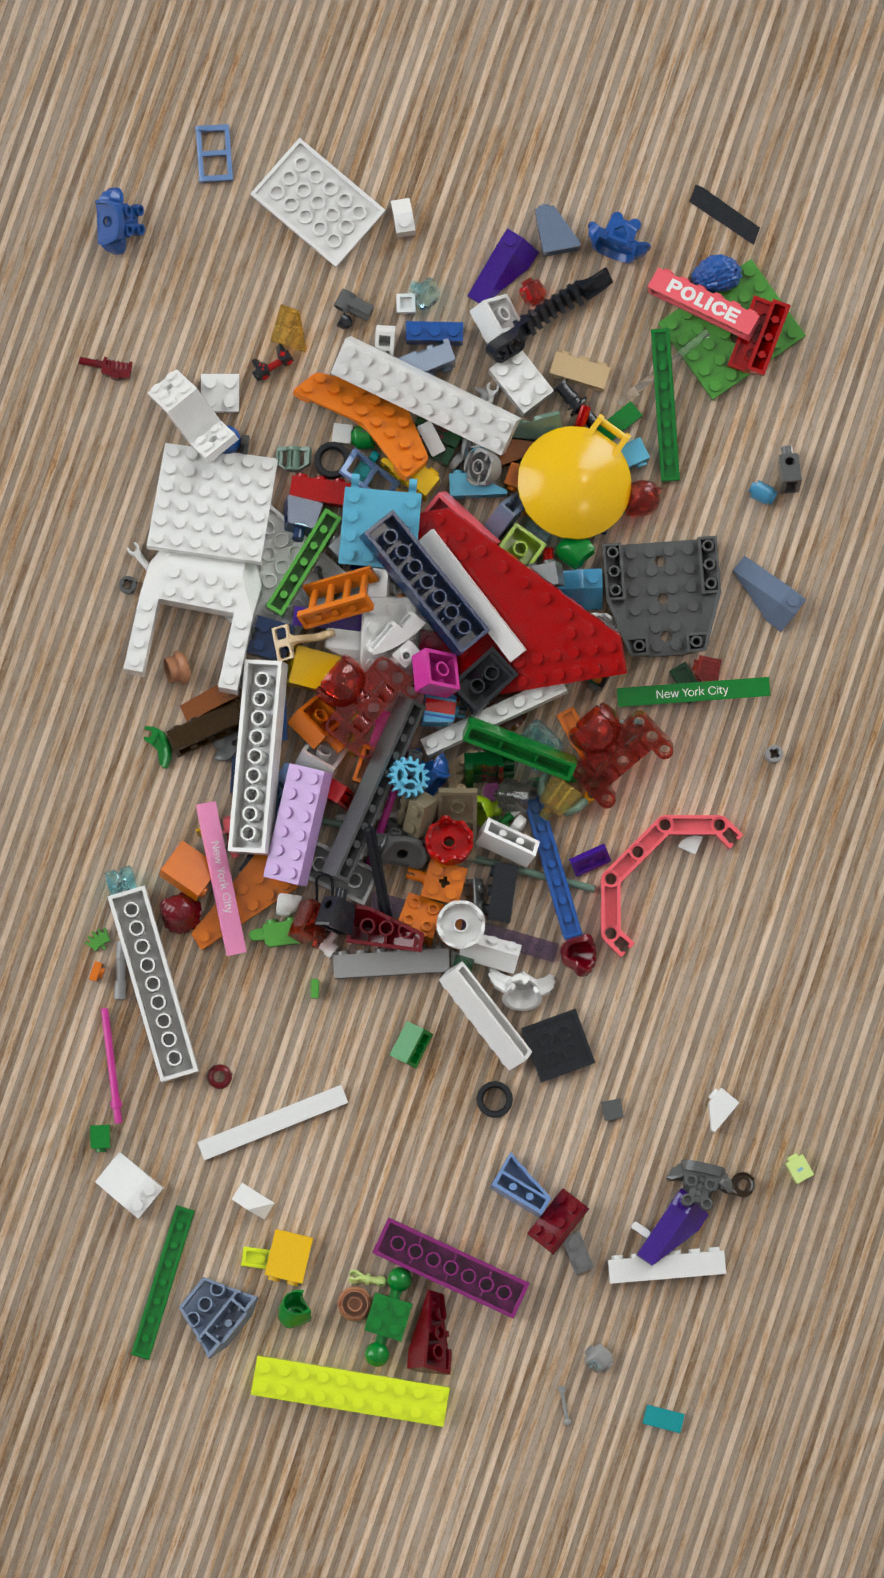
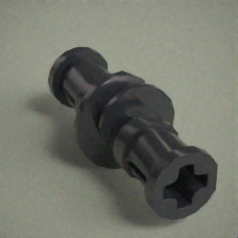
M567 379L554 389L555 392L557 391L562 396L565 403L570 406L567 410L573 409L570 414L571 417L576 414L578 415L581 405H586L587 396L580 398L578 393L568 385ZM590 410L586 422L589 429L597 419L592 410Z

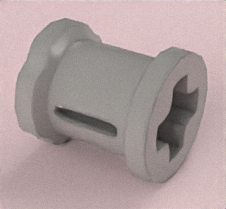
M771 745L765 751V759L771 764L779 762L783 756V750L778 745ZM774 750H776V755L778 756V758H771V753L769 751L773 752Z

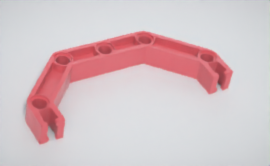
M721 815L660 816L602 874L601 938L620 958L626 952L624 950L621 952L614 944L619 937L629 944L627 946L629 949L635 944L621 930V882L667 836H715L729 850L734 844L732 842L729 843L723 836V833L729 829L737 836V840L743 834L726 817ZM661 821L669 822L670 828L662 830L659 825ZM722 821L724 829L716 830L714 822ZM636 847L641 848L643 851V855L639 858L635 857L632 853ZM609 874L616 878V882L612 885L607 884L605 881V877ZM607 929L615 930L616 937L614 939L606 937L605 932Z

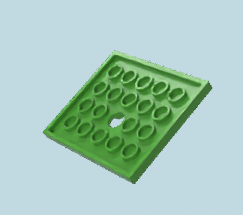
M752 259L740 266L742 278L736 287L730 291L727 290V292H716L721 294L725 300L739 303L746 310L749 309L754 295L771 302L773 298L781 301ZM680 308L658 322L661 329L670 328V341L712 401L751 375L727 367L736 344L731 341L730 332ZM788 312L770 361L806 336L790 312Z

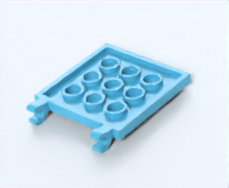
M352 473L351 487H345L338 564L371 565V567L383 568L359 537L390 511L394 510L418 540L422 494L416 493L417 479H409L408 492L359 488L360 474Z

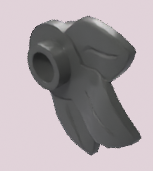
M238 732L211 743L218 749L214 757L216 760L227 761L237 753V746L234 747L233 744L238 741Z

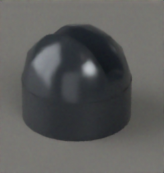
M343 313L337 326L341 329H349L352 326L351 317Z

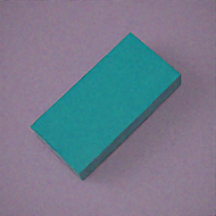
M647 1404L642 1424L680 1433L685 1414Z

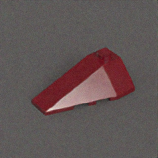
M432 1290L427 1291L408 1349L407 1369L421 1373L450 1375L452 1352L451 1349H448L447 1338L449 1337V1331H446L444 1320H446L447 1314L444 1294Z

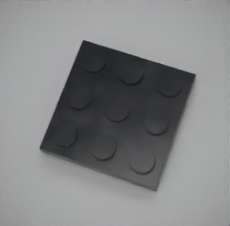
M576 1008L521 1028L526 1044L532 1051L531 1057L541 1083L595 1063Z

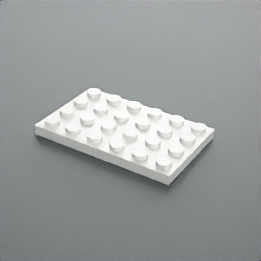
M301 138L293 144L250 193L251 197L335 268L340 265L386 212L383 207Z
M370 597L374 603V610L362 613L358 711L380 712L382 709L392 712L399 695L413 699L423 705L424 694L415 692V687L411 686L413 675L412 662L406 668H403L401 665L397 667L390 660L392 656L388 651L373 655L367 649L391 620L399 624L410 610L426 623L421 628L422 630L434 631V629L408 597ZM420 630L409 638L416 647L418 646Z

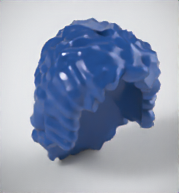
M723 254L711 255L694 268L693 273H691V280L694 285H702L709 292H727V290L730 291L739 284L742 278V270L736 263V260Z

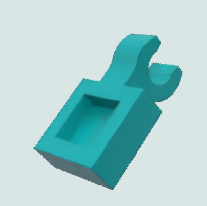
M373 450L369 459L376 463L380 454ZM361 460L353 473L360 474L359 480L364 482L372 468Z

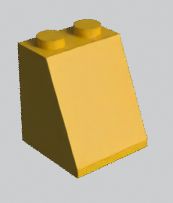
M295 645L293 647L295 658L286 660V664H288L287 686L323 694H332L337 687V672H340L342 666L341 656Z

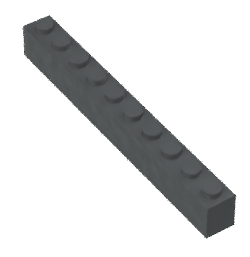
M398 696L321 872L349 883L366 844L364 828L374 826L391 788V785H388V783L392 779L387 777L389 773H392L389 768L394 766L393 762L399 761L400 758L405 756L426 706L413 699Z

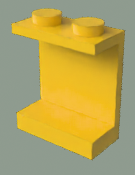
M275 1229L264 1274L268 1275V1280L279 1282L280 1279L287 1280V1284L298 1286L299 1283L303 1284L314 1238Z

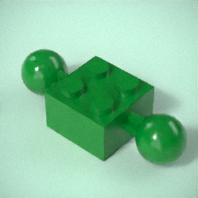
M396 1267L388 1274L387 1281L391 1288L389 1296L375 1292L364 1328L365 1331L377 1334L375 1342L369 1344L365 1349V1359L368 1364L374 1367L383 1366L389 1359V1350L386 1346L388 1338L402 1341L413 1303L400 1300L402 1292L407 1290L412 1284L411 1273L403 1267Z

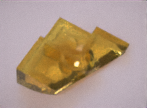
M281 304L270 341L306 353L307 348L300 312Z

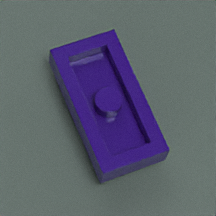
M602 844L570 858L569 861L574 874L578 877L611 862L605 844Z

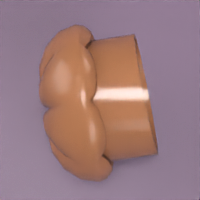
M175 651L173 656L163 659L165 674L170 684L180 682V684L184 685L189 682L191 669L184 653Z
M357 1286L349 1287L338 1298V1310L349 1321H361L369 1315L372 1299L365 1289Z

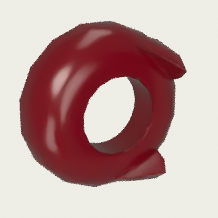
M218 1064L210 1068L207 1078L212 1087L224 1089L231 1083L233 1074L227 1066ZM217 1071H222L225 1074L224 1081L216 1082L214 1074Z

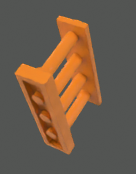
M370 565L304 584L302 588L310 598L309 606L307 609L298 611L297 618L306 630L374 610V603L367 594L368 584L378 582L379 577ZM360 587L359 594L350 596L351 589ZM343 592L342 599L333 601L334 594ZM326 597L324 604L317 605L319 598Z

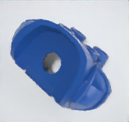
M117 187L107 189L95 201L98 229L97 242L107 252L114 255L124 254L126 250L125 238H130L132 234L140 236L145 233V226L138 223V217L144 214V207L138 204H133L132 206L128 205V203L123 204V192Z
M614 212L605 229L593 221L588 224V237L592 243L593 250L611 259L631 264L634 260L643 258L647 251L651 249L649 243L635 240L636 232L641 228V222L638 219L627 221L623 219L622 213Z
M441 753L435 762L431 760L425 763L421 760L420 765L425 764L423 770L429 771L425 776L430 778L429 781L425 782L428 787L423 789V791L432 796L451 776L449 773V762L445 758L444 753Z

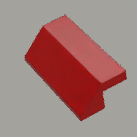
M754 295L749 309L758 313L760 323L750 341L738 337L727 367L747 374L764 376L791 305L774 298L771 302Z

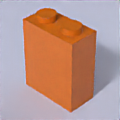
M183 840L159 872L160 877L194 901H197L199 897L204 898L209 891L207 887L211 883V877L206 856Z

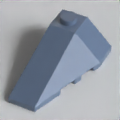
M746 556L741 559L733 570V573L748 592L764 619L780 632L784 630L806 601L803 596Z

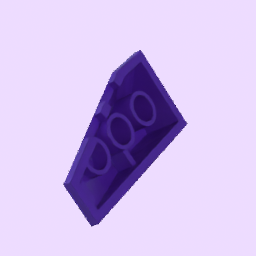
M507 228L467 297L480 303L483 300L497 296L505 287L514 282L516 278L531 267L539 252L523 237Z
M682 1188L676 1193L636 1254L651 1266L698 1232L708 1217V1213L700 1208V1204L693 1203L690 1207H685L681 1204L682 1196L688 1193Z

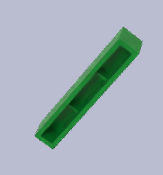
M469 716L462 732L463 741L569 782L577 766L576 756L473 716Z

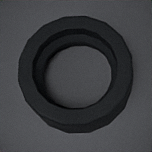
M327 442L316 451L314 456L315 467L318 473L327 477V479L340 478L342 475L338 473L339 470L331 472L322 466V455L328 450H337L342 454L345 463L350 454L342 444Z
M488 1082L478 1091L476 1098L477 1106L488 1117H502L512 1107V1092L502 1082ZM491 1088H498L506 1095V1103L498 1111L489 1110L483 1101L484 1094Z

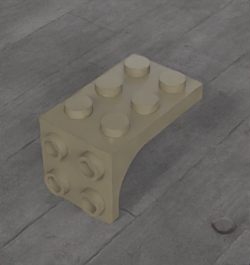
M439 788L438 820L442 816L448 815L453 820H463L467 824L469 829L473 831V849L465 861L476 860L475 842L477 839V788ZM450 839L444 842V844L448 847H451L455 844L454 841Z

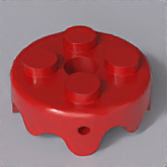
M448 815L442 816L428 828L425 837V848L428 855L441 865L452 866L462 863L472 852L473 831L469 829L463 820L456 821ZM450 839L453 840L455 844L451 847H448L444 844V842Z

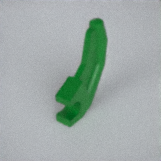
M145 726L144 730L151 731L152 735L144 737V741L151 744L158 751L159 764L162 765V768L167 769L172 760V746L165 732L155 727Z

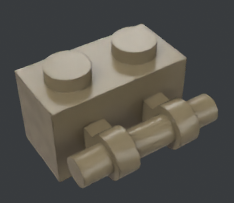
M425 791L421 795L418 794L415 798L410 796L408 799H405L404 794L401 795V805L396 814L398 817L397 822L403 824L402 830L418 839L425 835L429 826L433 824L438 799Z

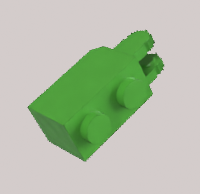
M297 916L285 918L286 921L278 922V919L266 920L267 924H263V928L253 929L248 935L251 941L265 940V944L270 948L304 943L301 919L297 920Z

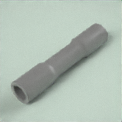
M116 941L117 962L114 999H126V959L121 942Z

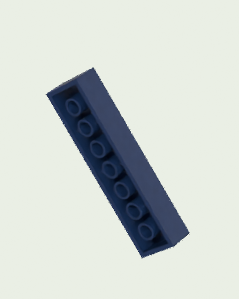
M394 510L390 511L359 537L446 646L457 657L490 631L488 626Z

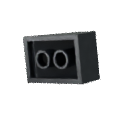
M492 646L459 676L460 690L454 693V695L476 716L519 674Z

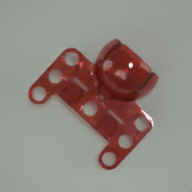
M345 654L320 683L321 686H318L315 690V694L323 703L337 707L326 722L327 732L356 756L364 760L369 759L373 755V747L363 737L399 692L410 699H417L421 695V693L416 695L408 693L407 689L409 686L414 685V679L388 658H377L367 672H364L361 664L356 659ZM380 661L387 662V670L380 671L377 668ZM394 674H402L403 681L395 683L392 680ZM383 681L384 683L380 686L376 693H373L374 690L378 687V685ZM370 704H378L379 710L377 713H370L368 711ZM359 711L360 713L356 716V718H355V719L352 721V723L350 724V723H349L350 720H351V719L354 717V715ZM333 721H337L340 724L339 730L335 732L329 729V724ZM352 733L355 736V740L353 743L348 744L344 741V736ZM363 745H367L370 748V753L366 756L359 753V749Z
M604 702L588 711L576 723V727L571 728L568 733L573 745L586 753L577 760L573 776L597 803L606 809L613 807L616 801V792L610 786L614 781L651 750L664 760L669 759L673 755L674 750L673 742L646 712L636 710L623 723H620L615 710ZM637 717H642L644 719V723L637 724L635 723L634 719ZM654 731L657 733V736L649 738L647 733ZM663 745H667L670 748V750L668 752H662L660 750V747ZM620 756H626L628 758V761L626 763H621L618 760V758ZM582 766L585 767L587 771L585 773H579L576 769ZM595 780L598 781L600 785L598 787H592L589 783ZM608 794L612 796V800L605 801L602 797Z

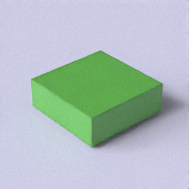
M311 979V999H318L319 980Z

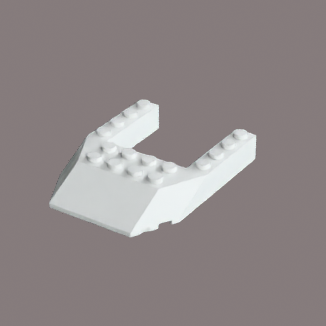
M159 551L149 563L140 592L124 664L125 673L145 677L160 604L226 616L233 619L218 688L219 692L238 695L262 587L257 565Z

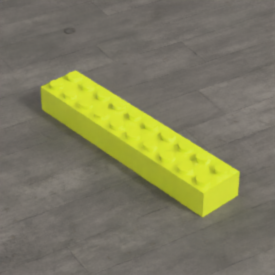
M258 1355L251 1395L444 1427L450 1387Z

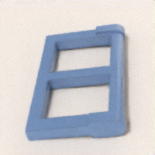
M229 124L195 126L199 183L233 181ZM225 131L226 150L202 151L201 133ZM226 156L228 174L204 176L203 157Z
M357 448L352 449V452L338 472L351 482L352 474L347 469L355 457H358L372 468L364 482L359 480V488L371 489L367 485L376 472L392 483L388 491H395L401 482L362 454Z

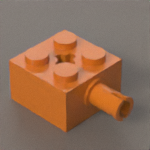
M319 693L300 707L287 722L313 749H316L323 742H327L339 754L347 746L335 735V732L345 720Z
M430 859L428 870L425 872L408 867L407 872L411 874H406V879L422 883L421 897L448 904L452 901L460 900L468 868L457 865H441ZM447 878V882L450 884L442 888L439 881Z

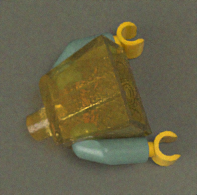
M543 772L538 781L537 794L540 797L539 801L545 807L539 815L546 821H549L554 813L560 817L562 815L568 817L579 813L596 796L590 799L587 796L590 790L582 794L565 780Z

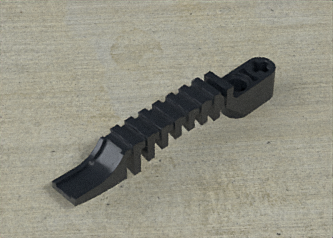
M605 267L589 278L576 280L573 284L569 283L566 285L567 288L564 290L560 289L558 294L551 295V298L549 300L545 299L543 304H538L535 306V309L528 310L526 315L522 314L520 321H513V328L487 344V355L495 362L503 363L521 352L525 347L527 336L537 334L534 327H537L539 330L544 328L541 323H550L549 317L556 319L558 317L557 312L561 314L566 313V306L573 310L575 306L572 302H576L579 306L584 305L581 296L588 301L611 285L613 280L608 269Z

